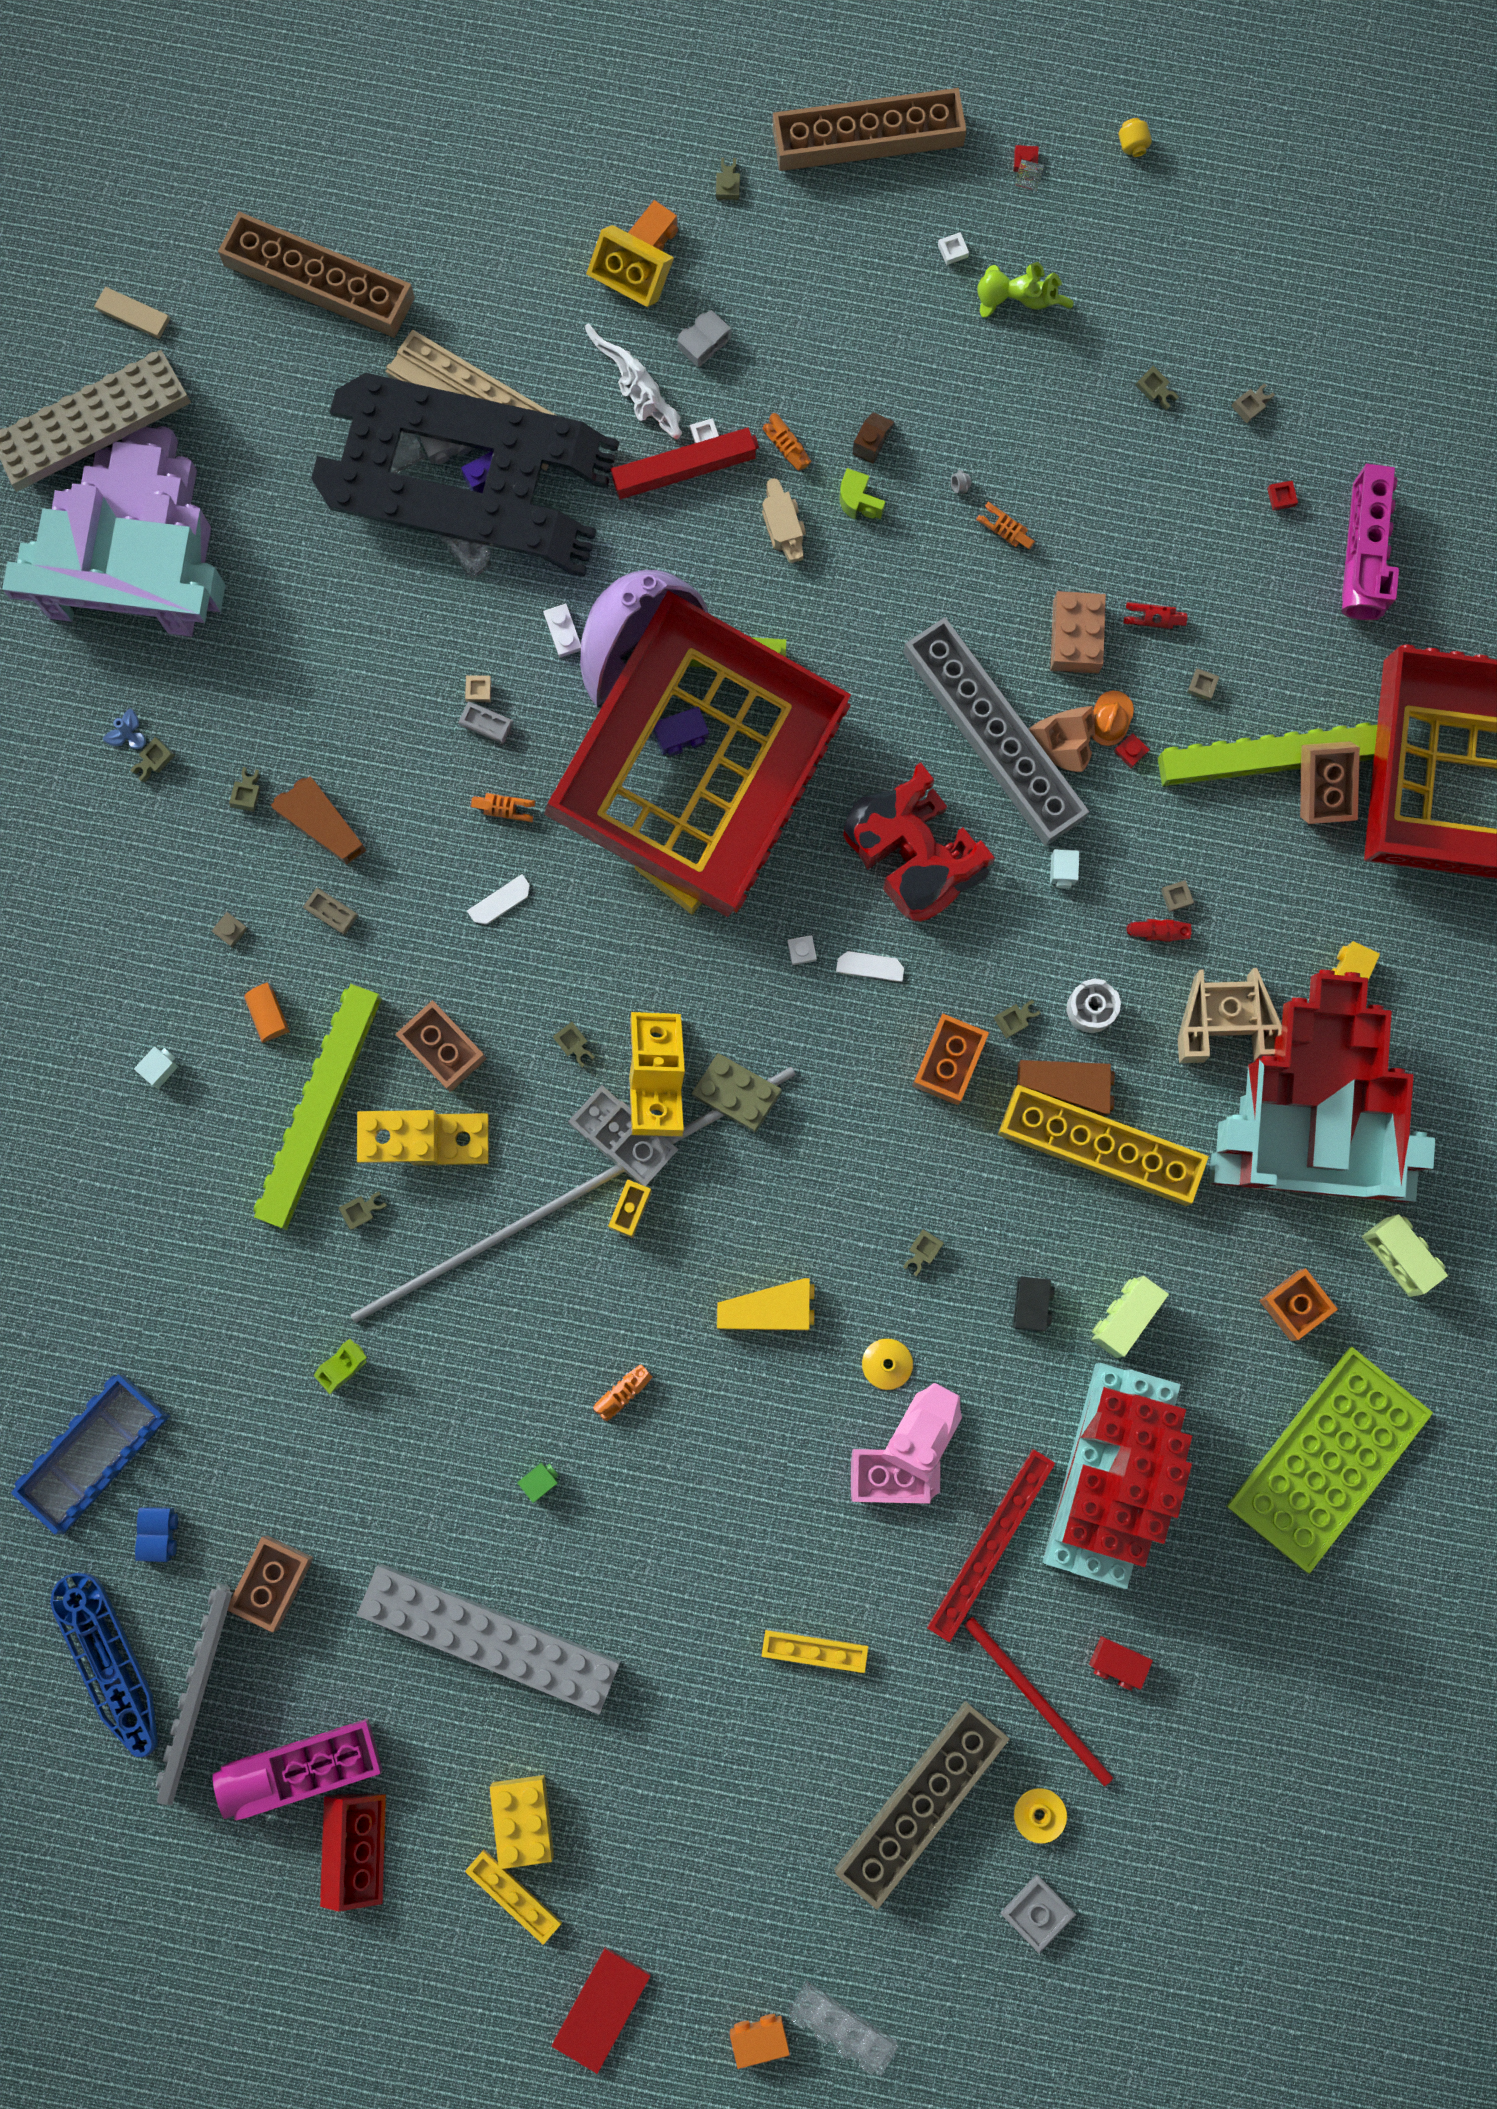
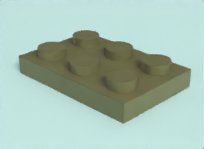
M717 1053L691 1094L695 1099L756 1133L782 1093V1089Z

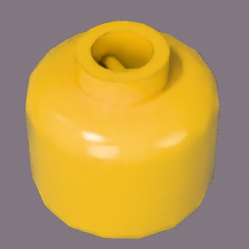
M1139 118L1127 120L1122 124V128L1118 132L1123 152L1133 155V157L1144 155L1147 152L1146 149L1152 143L1147 122Z

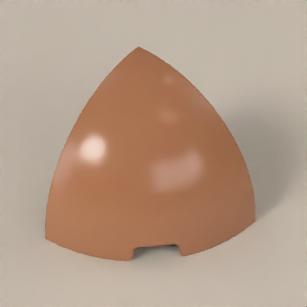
M1092 706L1071 709L1052 715L1028 729L1051 761L1058 767L1082 772L1088 765L1092 755L1089 747L1090 737L1095 736V719Z

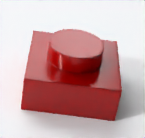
M1015 145L1013 172L1037 173L1039 146Z
M1293 480L1268 486L1267 490L1273 511L1295 507L1298 504Z
M1132 733L1114 752L1132 768L1150 749Z

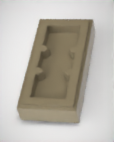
M319 888L314 890L303 906L306 911L344 936L359 916L356 912Z

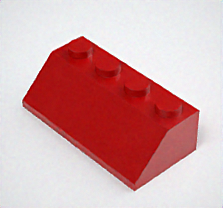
M346 1793L324 1796L320 1907L340 1912L383 1904L386 1794Z

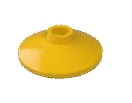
M881 1339L872 1343L865 1351L862 1359V1369L866 1379L873 1386L883 1390H892L902 1386L909 1379L913 1369V1360L909 1350L901 1342L894 1339ZM890 1359L893 1362L892 1368L886 1369L883 1365L884 1360Z
M1036 1788L1027 1791L1019 1798L1014 1810V1820L1017 1829L1026 1839L1034 1843H1048L1055 1840L1063 1832L1067 1821V1812L1063 1801L1057 1794L1048 1789ZM1038 1809L1044 1812L1043 1817L1040 1819L1035 1818L1034 1815Z

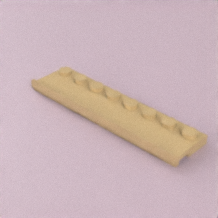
M413 329L398 349L397 356L386 367V374L392 379L555 415ZM542 463L541 468L547 470L549 465Z

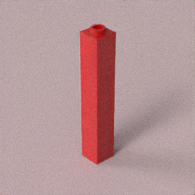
M749 427L611 468L612 480L618 498L621 500L756 459V449H759L758 441L755 435H751Z

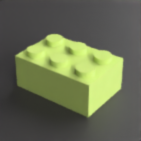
M1398 1214L1383 1219L1361 1237L1409 1297L1423 1295L1448 1275L1444 1271V1264L1437 1257H1433L1428 1251L1429 1246L1425 1240L1417 1237L1411 1230L1413 1226L1410 1221Z
M1145 1276L1134 1277L1132 1280L1129 1279L1121 1290L1124 1295L1121 1299L1119 1298L1112 1302L1106 1311L1109 1313V1316L1103 1321L1100 1320L1092 1330V1333L1095 1335L1091 1340L1115 1358L1125 1357L1169 1295Z

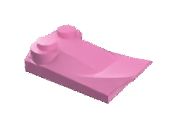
M936 1383L918 1392L893 1437L890 1439L882 1458L928 1483L962 1419L959 1395Z
M852 1450V1502L930 1504L931 1499L940 1493V1461L927 1483L883 1459L882 1455L885 1450Z

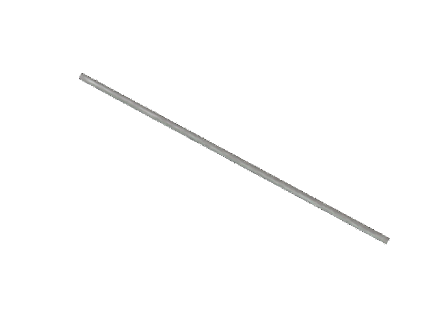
M789 1067L767 1081L778 1086L796 1074L793 1068ZM713 1110L686 1125L683 1137L667 1136L665 1138L672 1144H675L724 1115ZM617 1165L613 1166L352 1313L351 1318L354 1323L361 1321L622 1174L624 1171Z

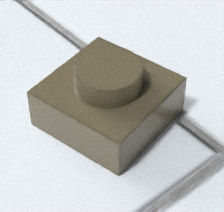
M1196 668L1187 693L1210 701L1220 676Z
M1186 880L1161 889L1169 912L1194 904Z
M226 912L211 931L233 948L248 928Z

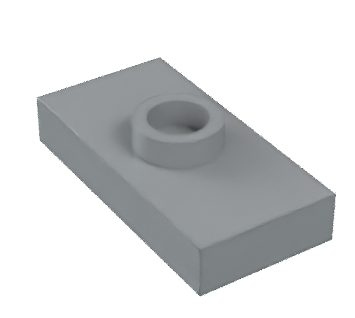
M469 701L458 722L460 726L504 744L514 723L509 718Z

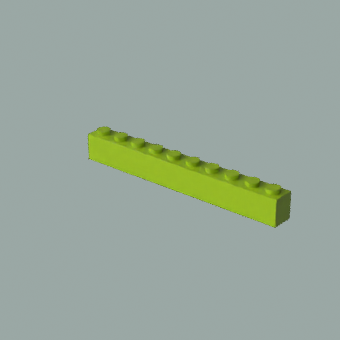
M1366 722L1358 724L1354 728H1347V726L1342 725L1334 727L1330 731H1323L1321 728L1308 731L1307 734H1299V732L1294 731L1284 734L1283 737H1275V735L1271 734L1262 736L1259 740L1241 738L1236 740L1235 743L1217 741L1212 743L1211 746L1193 744L1188 746L1187 749L1169 747L1164 749L1158 757L1162 786L1301 769V747L1308 744L1350 741L1360 747L1359 761L1374 760L1377 725H1371V723Z
M351 983L348 989H344L340 998L341 1008L339 1012L334 1013L331 1020V1026H333L329 1035H325L322 1041V1054L320 1058L315 1059L311 1071L314 1072L312 1078L303 1087L302 1095L304 1097L300 1105L297 1104L293 1111V1124L291 1128L288 1127L282 1140L285 1142L283 1148L274 1157V1170L271 1175H267L263 1184L264 1194L262 1198L257 1199L254 1205V1218L285 1230L288 1229L382 998L379 994Z

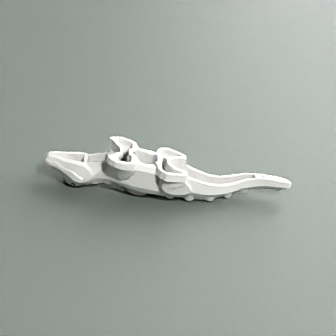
M590 324L585 325L586 332L595 346L617 363L622 375L618 381L621 393L632 398L635 403L634 411L638 420H646L648 416L652 415L659 422L663 430L674 439H679L682 434L678 425L680 414L665 403V400L660 395L658 384L654 382L646 368L629 351L606 342L595 332V329Z

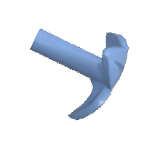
M131 708L124 713L122 719L117 718L114 720L113 724L118 730L114 729L103 737V741L112 746H121L126 739H128L129 746L133 749H141L146 745V738L142 733L132 732L139 726V720Z

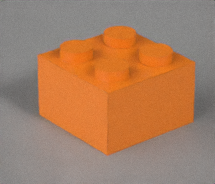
M1306 1268L1295 1272L1259 1300L1290 1341L1299 1340L1338 1310Z

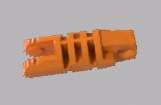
M771 414L769 417L770 424L766 423L762 428L773 444H776V448L784 455V458L798 471L807 468L811 460L803 449V445L790 432L791 430L778 414Z
M988 501L985 507L991 513L998 515L999 519L995 525L981 515L976 520L1003 537L1014 547L1021 543L1026 548L1031 549L1035 541L1025 535L1028 529Z
M486 793L485 798L472 797L471 807L483 809V815L533 823L532 815L516 813L517 805L529 808L535 807L534 800Z
M640 1364L626 1374L622 1381L619 1380L617 1385L612 1387L611 1391L606 1392L593 1406L594 1411L598 1415L600 1414L604 1421L610 1420L624 1408L625 1404L629 1403L630 1399L635 1398L634 1395H638L652 1379V1375Z

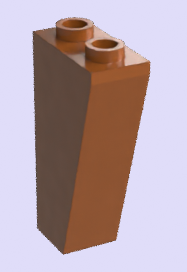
M311 776L307 779L302 778L294 784L293 789L276 796L271 804L274 811L281 818L346 865L366 851L363 844Z
M1020 1060L1017 1064V1085L1103 1117L1108 1116L1110 1110H1114V1095H1110V1086H1114L1115 1072L1111 1071V1064Z

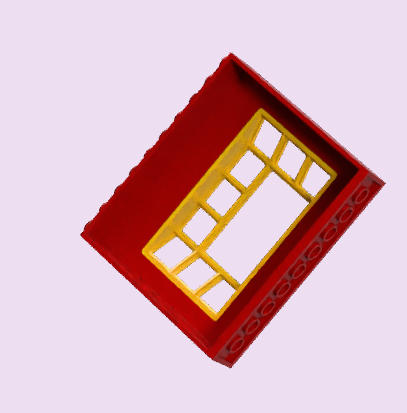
M668 590L548 801L544 815L729 917L732 912L737 913L745 902L748 895L744 894V891L748 892L757 880L759 874L755 872L756 869L760 871L770 856L771 852L767 851V849H772L782 833L779 827L783 828L794 811L790 807H795L806 789L802 785L806 786L815 773L817 767L813 764L817 765L828 749L826 744H829L836 734L841 720L845 717L851 706L848 703L851 694ZM692 659L717 672V676L703 700L692 696L678 687ZM725 677L749 690V694L736 718H731L710 706L711 700ZM672 695L695 707L699 706L700 710L730 727L680 818L673 816L622 787L623 782ZM756 696H760L781 708L777 720L766 737L742 724V720ZM737 731L762 745L748 770L724 757V753ZM719 764L743 777V781L731 803L705 789ZM616 795H620L642 807V811L633 827H629L607 815L606 812ZM701 797L725 810V814L713 836H709L687 823L689 816ZM649 813H653L675 826L664 846L639 832ZM681 831H685L707 844L697 864L672 851V847Z
M1401 645L1383 662L1364 861L1497 879V829L1431 820L1436 761L1497 769V760L1476 757L1478 730L1497 733V660L1489 659L1488 655L1482 654L1466 656L1464 652L1460 651L1444 653L1440 652V649L1437 648L1422 650L1415 649L1414 645ZM1409 717L1431 725L1428 750L1407 743ZM1440 725L1469 730L1467 756L1437 751ZM1406 752L1427 759L1425 786L1404 779ZM1402 788L1424 795L1422 819L1400 815Z

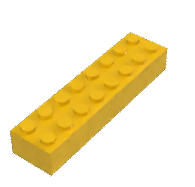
M1017 1085L1013 1091L998 1132V1136L1184 1206L1193 1203L1209 1157Z

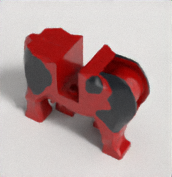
M921 762L916 765L910 781L899 785L892 791L864 796L855 802L846 819L843 833L847 844L859 855L868 870L896 849H901L899 853L907 863L886 877L883 890L906 918L918 922L929 920L939 914L961 892L982 883L989 873L987 867L992 865L995 857L981 840L975 843L964 827L958 830L954 844L949 843L943 846L936 843L931 829L925 822L933 820L936 815L945 813L947 805L933 788L929 791L926 799L918 801L925 796V791L933 787L934 784L933 777Z

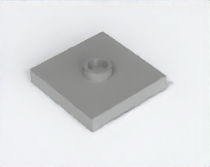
M1038 1874L1000 1912L1039 1954L1076 1916L1069 1906Z

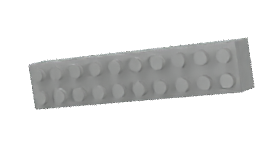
M945 617L905 643L903 651L905 657L1045 846L1085 820L1089 813L1086 806Z
M384 1564L377 1565L356 1615L596 1714H600L621 1662Z

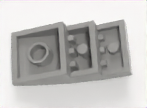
M603 1085L596 1090L567 1122L607 1158L643 1186H646L678 1151L664 1136L632 1135L631 1108L622 1100L619 1101Z

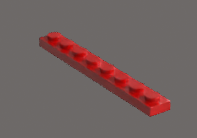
M1031 1450L928 1624L927 1629L950 1643L1054 1467L1055 1462L1036 1450Z

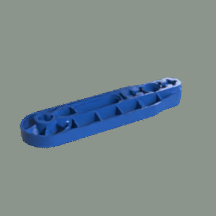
M82 1572L67 1575L58 1581L52 1590L50 1603L55 1619L100 1719L132 1755L141 1758L146 1757L154 1752L158 1745L153 1695L105 1588L99 1579L89 1573ZM70 1577L77 1588H69L67 1580ZM91 1580L93 1582L90 1587H84L87 1581ZM77 1595H81L82 1600L76 1604L74 1599L77 1598ZM57 1596H63V1600H57ZM104 1606H106L108 1612L102 1614L101 1612ZM107 1615H110L119 1634L114 1638L104 1619ZM93 1621L95 1626L87 1630L85 1624ZM66 1625L73 1626L74 1629L68 1631ZM96 1631L99 1632L102 1641H101V1640L99 1641V1639H98V1637H97V1635H96V1633H95ZM74 1632H76L85 1652L81 1655L78 1654L70 1636ZM89 1634H92L95 1640L94 1645L90 1639ZM121 1639L129 1657V1660L125 1662L115 1644V1641ZM103 1643H104V1645H105V1647H106V1650H107V1652H108V1654H109V1656H110V1659L108 1658V1656H107V1654H106V1651H105V1649H104V1647H103ZM95 1648H97V1650H98V1653H99V1655H100V1657H101V1659H102V1661H103V1665H102V1663H101V1661H100V1659H99V1656H98V1654H97ZM87 1656L96 1676L92 1679L89 1678L81 1658ZM130 1662L140 1681V1684L134 1686L125 1666ZM95 1680L98 1681L106 1698V1701L100 1703L91 1683ZM141 1686L147 1696L148 1710H145L136 1690ZM124 1691L126 1695L119 1699L117 1694ZM131 1703V1707H128L124 1710L122 1709L123 1706H126L127 1704ZM109 1705L117 1723L116 1726L106 1716L102 1706ZM129 1712L137 1716V1724L135 1726L129 1724L127 1720ZM142 1728L143 1731L134 1735V1731ZM146 1739L148 1744L140 1747L139 1742Z

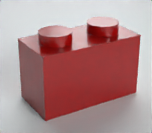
M1100 1636L1089 1665L1095 1668L1094 1674L1107 1680L1109 1676L1119 1679L1118 1685L1132 1691L1133 1687L1141 1690L1153 1660Z

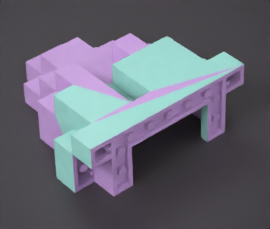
M145 426L123 437L122 442H114L112 448L96 451L93 467L84 466L81 484L72 483L71 489H65L64 491L55 490L52 509H42L37 541H31L29 544L20 543L17 563L7 561L2 588L10 599L34 601L49 619L73 622L74 612L69 606L157 617L168 634L192 637L195 622L205 623L207 611L221 612L225 583L216 568L211 564L205 563L211 526L201 509L191 505L197 470L188 458L178 456L175 459L178 440L174 432L162 426L157 427V429Z

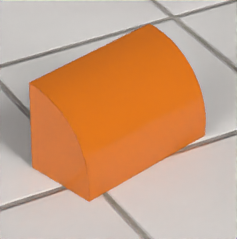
M268 982L253 988L244 995L262 1043L290 1032L273 987Z

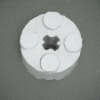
M1091 979L1084 981L1075 988L1068 999L1066 1010L1069 1020L1076 1029L1083 1032L1096 1033L1103 1031L1112 1024L1120 1012L1121 1001L1118 992L1107 984L1106 981ZM1091 1002H1093L1094 1006H1098L1095 1011L1089 1007Z

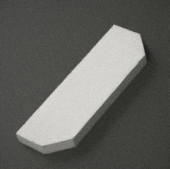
M522 874L467 910L475 923L487 925L527 899L530 885Z
M847 951L838 958L836 972L902 982L904 967L897 958Z

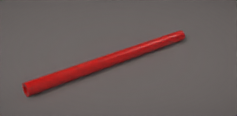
M973 1616L970 1617L963 1624L965 1628L1103 1786L1109 1784L1113 1776Z

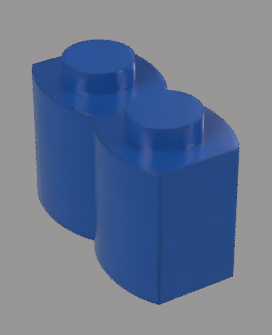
M141 1507L138 1509L135 1561L168 1562L172 1556H175L177 1542L173 1540V1530H176L178 1527V1514H175L174 1508Z

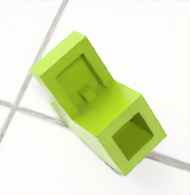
M847 468L840 487L839 501L841 508L852 519L856 518L858 511L868 518L876 517L881 519L885 501L865 494L869 483V476Z
M350 1338L341 1345L334 1356L320 1365L313 1376L331 1394L367 1363V1357L364 1355L363 1349Z

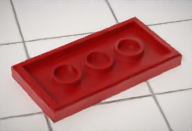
M605 1947L551 2047L598 2074L651 1974Z

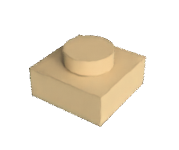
M466 676V702H491V676Z

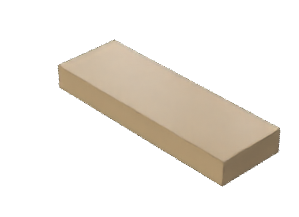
M108 287L104 288L94 306L97 311L160 339L170 321L167 314Z

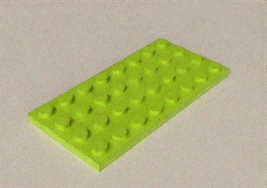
M1349 1347L1225 1507L1303 1571L1310 1574L1433 1412L1357 1350Z

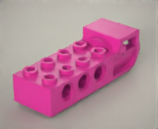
M1365 464L1353 482L1342 592V614L1352 619L1378 620L1384 616L1397 597L1399 568L1391 567L1386 563L1391 553L1388 537H1391L1393 531V522H1390V516L1395 509V499H1392V495L1398 478L1394 476L1395 467Z
M369 1718L263 1753L259 1752L226 1763L221 1766V1771L213 1773V1786L223 1818L234 1817V1820H240L381 1774L383 1769Z

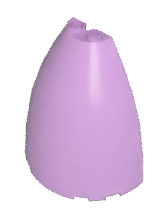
M640 570L619 578L597 598L591 608L584 628L580 657L583 682L587 693L596 707L606 701L626 665L621 658L637 646L668 590L708 613L707 606L696 589L670 573L658 570Z

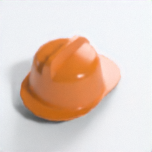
M1108 691L1097 700L1093 710L1095 736L1092 737L1097 743L1112 746L1118 744L1125 737L1134 711L1132 701L1126 694L1120 691Z

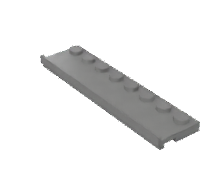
M217 1583L216 1589H211L208 1605H211L209 1615H204L201 1622L200 1630L204 1631L201 1641H196L193 1656L196 1657L194 1667H189L185 1682L189 1683L187 1692L181 1694L178 1709L182 1710L179 1720L174 1719L170 1735H173L174 1738L172 1745L166 1746L163 1762H166L164 1772H159L155 1788L159 1789L157 1803L172 1805L232 1596L229 1586Z

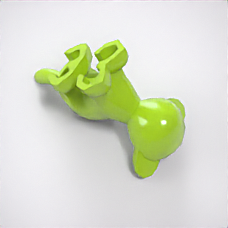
M1039 262L1030 264L1026 269L1027 274L1010 280L1001 272L998 266H989L977 286L978 296L981 301L980 314L983 318L989 317L995 311L997 305L1001 304L1008 297L1018 300L1027 308L1034 310L1047 308L1055 304L1071 309L1074 302L1072 299L1058 294V286L1062 285V281L1056 273H1051L1044 281H1040V278L1044 277L1045 273L1043 266Z

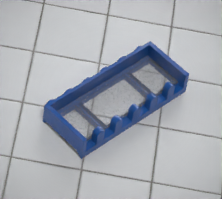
M118 1374L109 1378L104 1384L105 1389L100 1395H95L86 1404L87 1409L70 1421L68 1424L70 1428L63 1435H58L50 1444L52 1448L46 1454L40 1455L33 1462V1469L28 1474H23L14 1484L16 1487L11 1494L55 1535L65 1534L170 1417L132 1383L126 1375Z

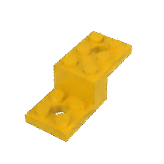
M631 1012L632 1061L629 1080L632 1135L683 1137L681 1089L685 1069L681 1014ZM659 1033L662 1037L656 1038L653 1037L651 1034ZM652 1110H659V1111H661L663 1114H662V1115H654V1114L651 1113V1111H652Z
M434 1110L357 1111V1162H410L413 1166L489 1164V1114H437ZM382 1130H387L390 1133V1139L385 1144H380L377 1141V1134ZM465 1132L470 1135V1142L466 1146L457 1144L456 1139L460 1133Z

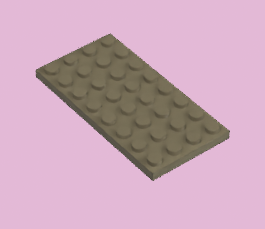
M163 351L151 352L144 359L136 363H130L124 369L114 374H108L102 380L92 385L84 386L81 391L71 396H65L59 402L43 407L29 417L21 418L16 424L8 428L0 429V460L11 485L18 492L190 404L191 401Z

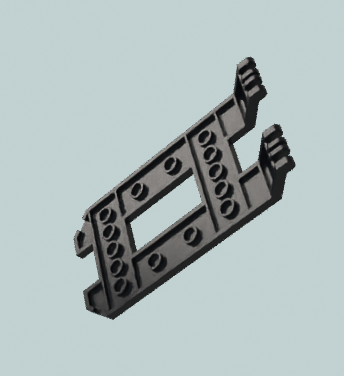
M364 373L336 389L330 409L331 416L352 420L342 459L338 461L317 456L311 476L313 484L330 510L540 557L569 574L582 577L586 575V566L572 563L571 557L585 562L589 561L590 554L587 552L592 551V544L579 541L576 538L579 535L587 539H594L597 530L580 524L559 510L532 505L542 463L565 468L593 486L607 488L610 479L607 476L595 474L594 468L605 473L611 472V468H613L611 464L615 462V456L610 453H603L599 449L602 447L616 451L619 446L618 440L602 435L582 421L370 373ZM401 432L494 452L483 493L391 473Z

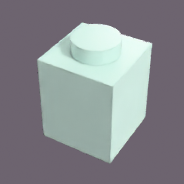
M1054 849L1051 855L1050 884H1057L1056 887L1071 888V885H1075L1078 881L1079 851Z
M154 1046L134 1070L151 1085L159 1089L179 1066L173 1062L176 1057L164 1048L161 1051Z

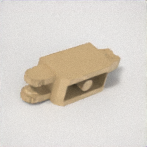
M771 478L766 484L767 498H765L762 504V514L773 548L778 551L783 550L789 563L803 560V535H806L803 521L798 522L796 515L799 513L797 502L795 499L791 500L789 492H783L779 480Z

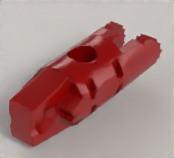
M1126 603V609L1143 612L1142 618L1124 617L1123 624L1173 629V625L1186 626L1187 613L1177 612L1176 607ZM1159 614V617L1153 618L1154 615Z
M1147 919L1146 922H1130L1126 926V932L1130 936L1145 937L1146 941L1160 940L1171 942L1191 939V924L1170 919Z

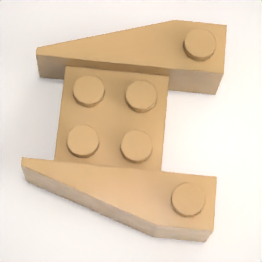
M1253 968L1247 975V982L1204 983V970L1198 971L1193 979L1178 1035L1179 1063H1204L1210 1057L1209 1036L1252 1035L1254 1061L1262 1059V1056H1274L1275 1037L1281 1035L1282 1025L1257 968Z

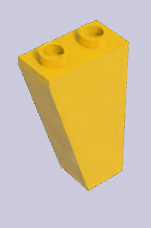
M803 1278L718 1302L717 1329L808 1331L809 1325H814V1310H809V1299H814V1284H810V1278Z

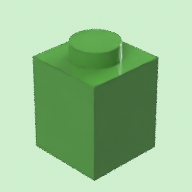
M542 1462L517 1483L534 1503L559 1483L556 1479L559 1474L550 1463L546 1466Z

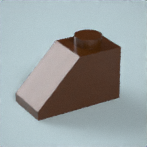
M873 412L864 421L854 441L852 454L874 464L894 425V421Z

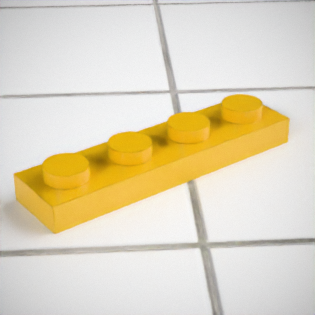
M765 1629L761 1657L865 1673L868 1646Z
M484 1849L465 1870L479 1886L541 1944L544 1945L561 1925L562 1922L506 1869H499L498 1862Z

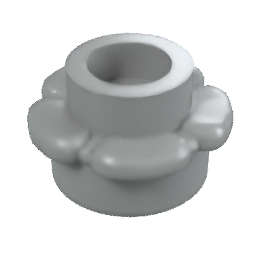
M959 470L951 476V487L955 493H967L968 488L971 487V478L963 470Z

